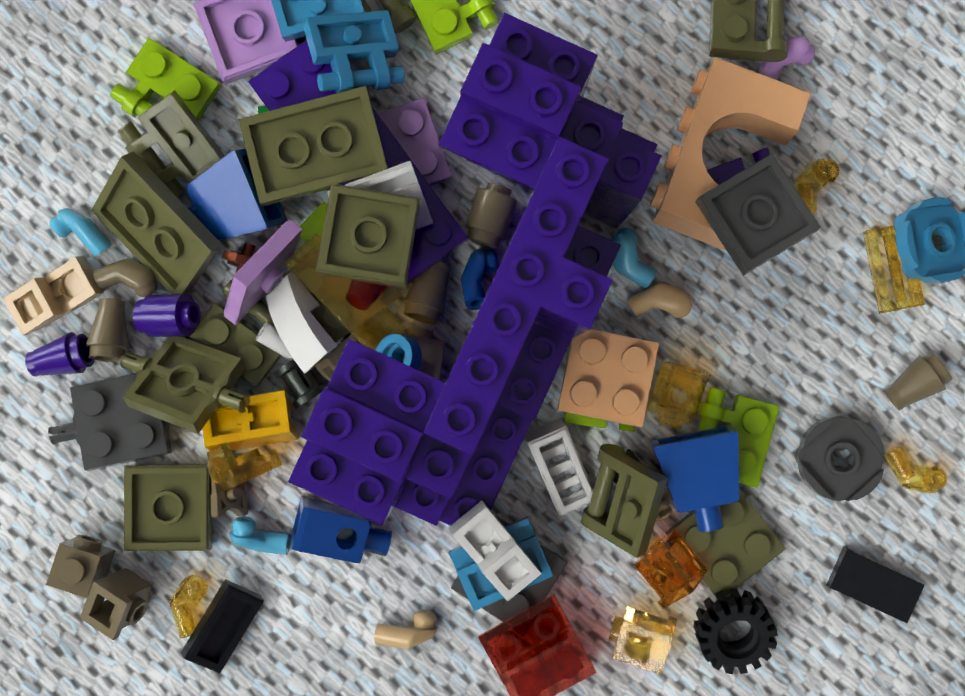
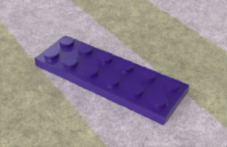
M307 40L248 81L269 111L336 94L335 90L323 92L319 90L317 83L318 74L332 73L333 71L331 64H313ZM373 108L388 169L411 161L433 221L432 224L415 231L407 284H409L469 239Z

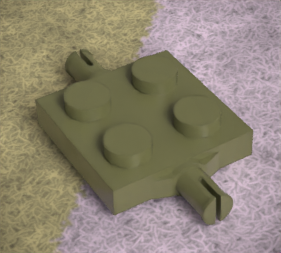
M177 336L168 337L161 348L149 357L145 358L131 351H125V356L122 355L120 358V366L122 368L137 372L135 381L123 395L127 406L196 434H199L212 414L220 406L224 405L240 413H244L246 411L245 407H249V395L231 390L246 369L242 359L237 356Z

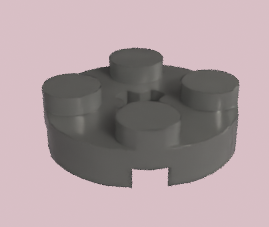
M836 416L824 418L816 422L804 433L799 447L796 449L795 459L801 478L814 493L836 501H851L868 495L879 484L884 471L882 469V455H885L879 435L868 424L860 420ZM835 449L838 451L847 449L850 452L846 458L849 463L846 469L841 466H832V452Z

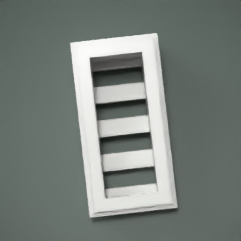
M559 418L527 432L524 439L559 517L589 504L593 487L563 420ZM559 438H561L562 440L561 442H558L542 450L539 449V447L544 446ZM567 451L569 457L546 466V460ZM574 467L576 473L553 482V476ZM581 483L583 489L560 498L558 492Z

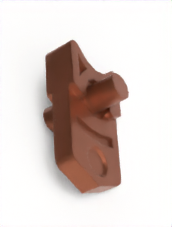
M245 243L242 253L224 250L222 258L228 261L227 264L237 267V272L253 256L256 246Z

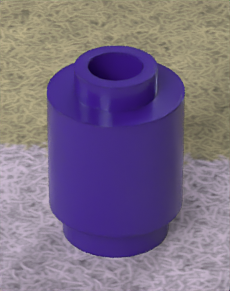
M189 294L148 295L144 299L137 301L133 309L135 328L140 333H145L149 337L190 336L194 333L201 320L200 307Z

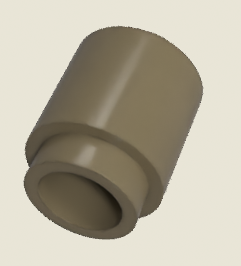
M488 183L486 189L477 188L465 226L469 229L467 237L470 241L498 249L501 240H506L518 202L510 197L511 189L494 183Z

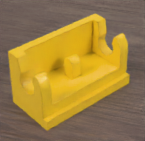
M285 390L250 396L249 407H245L246 411L244 413L222 405L215 410L202 428L204 446L215 454L298 440L297 427L293 424L291 411L294 410L293 404L286 396Z

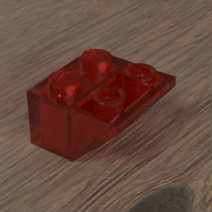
M555 594L478 635L481 644L510 696H555L597 673L590 656Z

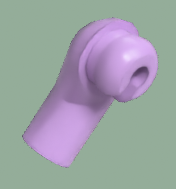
M796 36L786 40L788 43L787 58L780 62L763 61L758 73L777 80L784 66L792 63L804 66L809 64L814 58L815 49L806 38Z

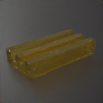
M894 226L863 232L879 314L925 305L920 280L910 279L905 275L910 299L907 300L894 239V234H896ZM879 237H883L896 301L890 303L877 240Z

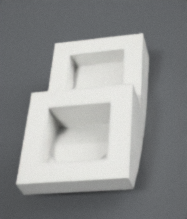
M294 272L287 274L266 296V301L272 321L281 340L305 374L338 345L311 314L320 304Z
M480 501L448 527L451 535L477 563L481 572L507 602L542 574L483 501Z

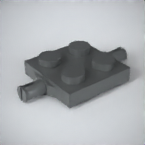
M137 373L70 387L74 409L73 423L55 427L51 426L48 429V434L54 435L49 436L50 442L53 445L76 439L81 449L85 471L172 453L168 433L170 423L128 407L123 399V395L135 381Z

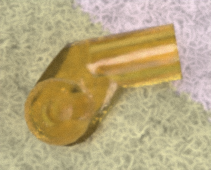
M903 445L896 446L885 452L884 457L903 488L930 494L944 488L946 485L947 476L943 469L936 466L931 468L913 464Z

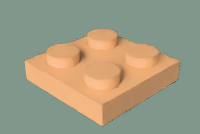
M593 329L576 336L570 343L557 410L643 428L659 343Z

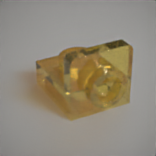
M226 442L207 452L209 474L216 484H220L223 492L282 465L276 449L261 455L259 449L256 448L235 458L229 444Z

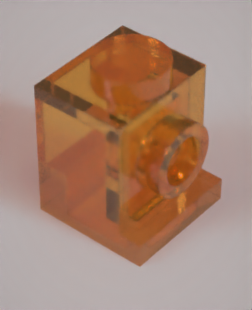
M676 530L661 539L658 535L652 536L647 553L640 556L634 563L636 569L660 596L658 604L662 609L693 593L708 571L707 567Z

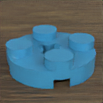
M941 197L926 199L914 203L906 212L899 214L895 218L894 229L896 231L897 251L902 261L903 273L908 278L919 279L928 284H940L954 281L965 274V270L962 271L965 268V212L958 213L954 207L950 206L954 204L951 200ZM932 234L934 237H940L941 245L936 246V248L932 243Z

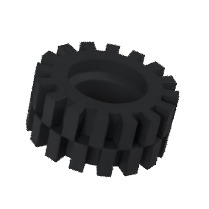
M736 588L730 589L729 597H725L723 590L716 592L717 601L713 602L710 597L703 602L707 610L698 608L696 612L698 620H694L693 627L702 654L707 662L711 661L713 668L719 671L723 665L725 673L733 674L734 667H738L740 674L748 673L746 665L752 664L756 670L761 667L760 657L766 661L771 658L772 655L768 648L776 649L777 641L774 636H778L777 629L767 607L758 596L754 599L751 592L744 590L741 597ZM747 621L751 625L748 634L737 641H723L719 637L720 631L731 622Z

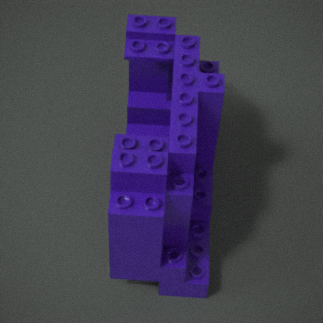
M504 12L490 44L488 45L483 42L460 90L461 96L438 145L473 164L533 190L534 192L446 383L348 339L327 387L323 388L301 435V438L307 441L288 480L289 483L380 525L384 524L395 507L437 526L439 521L451 526L480 501H483L490 510L492 509L532 420L535 421L571 340L591 329L613 281L607 275L621 244L579 226L582 215L585 214L617 229L642 200L662 155L655 152L658 144L622 128L624 115L584 98L598 57L597 54Z

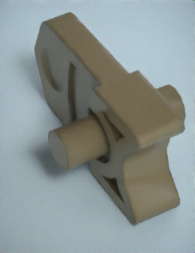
M229 454L211 462V516L213 518L221 517L227 510H231L237 516L247 515V493L245 492L242 460Z

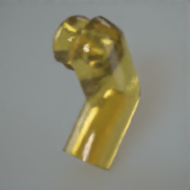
M832 159L815 160L796 177L795 189L813 216L817 215V193L829 182H834L839 176V166Z
M190 575L183 579L170 598V608L180 639L191 636L198 622L194 610L208 592V584L197 575Z

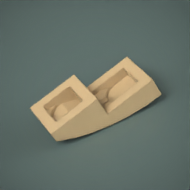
M77 256L47 276L33 278L3 298L22 335H28L87 304L103 294L104 291L95 282L93 270L86 257Z

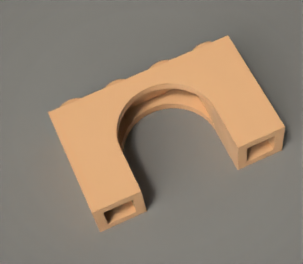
M714 57L707 71L701 69L698 71L690 92L696 95L697 98L693 108L686 106L677 128V131L684 133L679 146L673 144L664 164V168L670 170L666 184L658 183L650 206L656 208L652 223L726 250L695 203L699 196L718 186L707 172L703 162L702 146L704 138L721 129L735 128L786 146L800 128L811 93Z

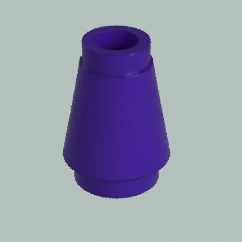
M70 332L32 352H28L25 357L27 370L34 377L85 372L86 368L91 367L94 363V360L89 358L90 349L85 347L88 337L84 334L76 335Z

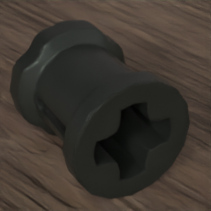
M294 359L273 372L276 378L283 380L295 399L292 403L295 409L321 394L323 388L327 387L325 383L320 384L312 370L304 374Z

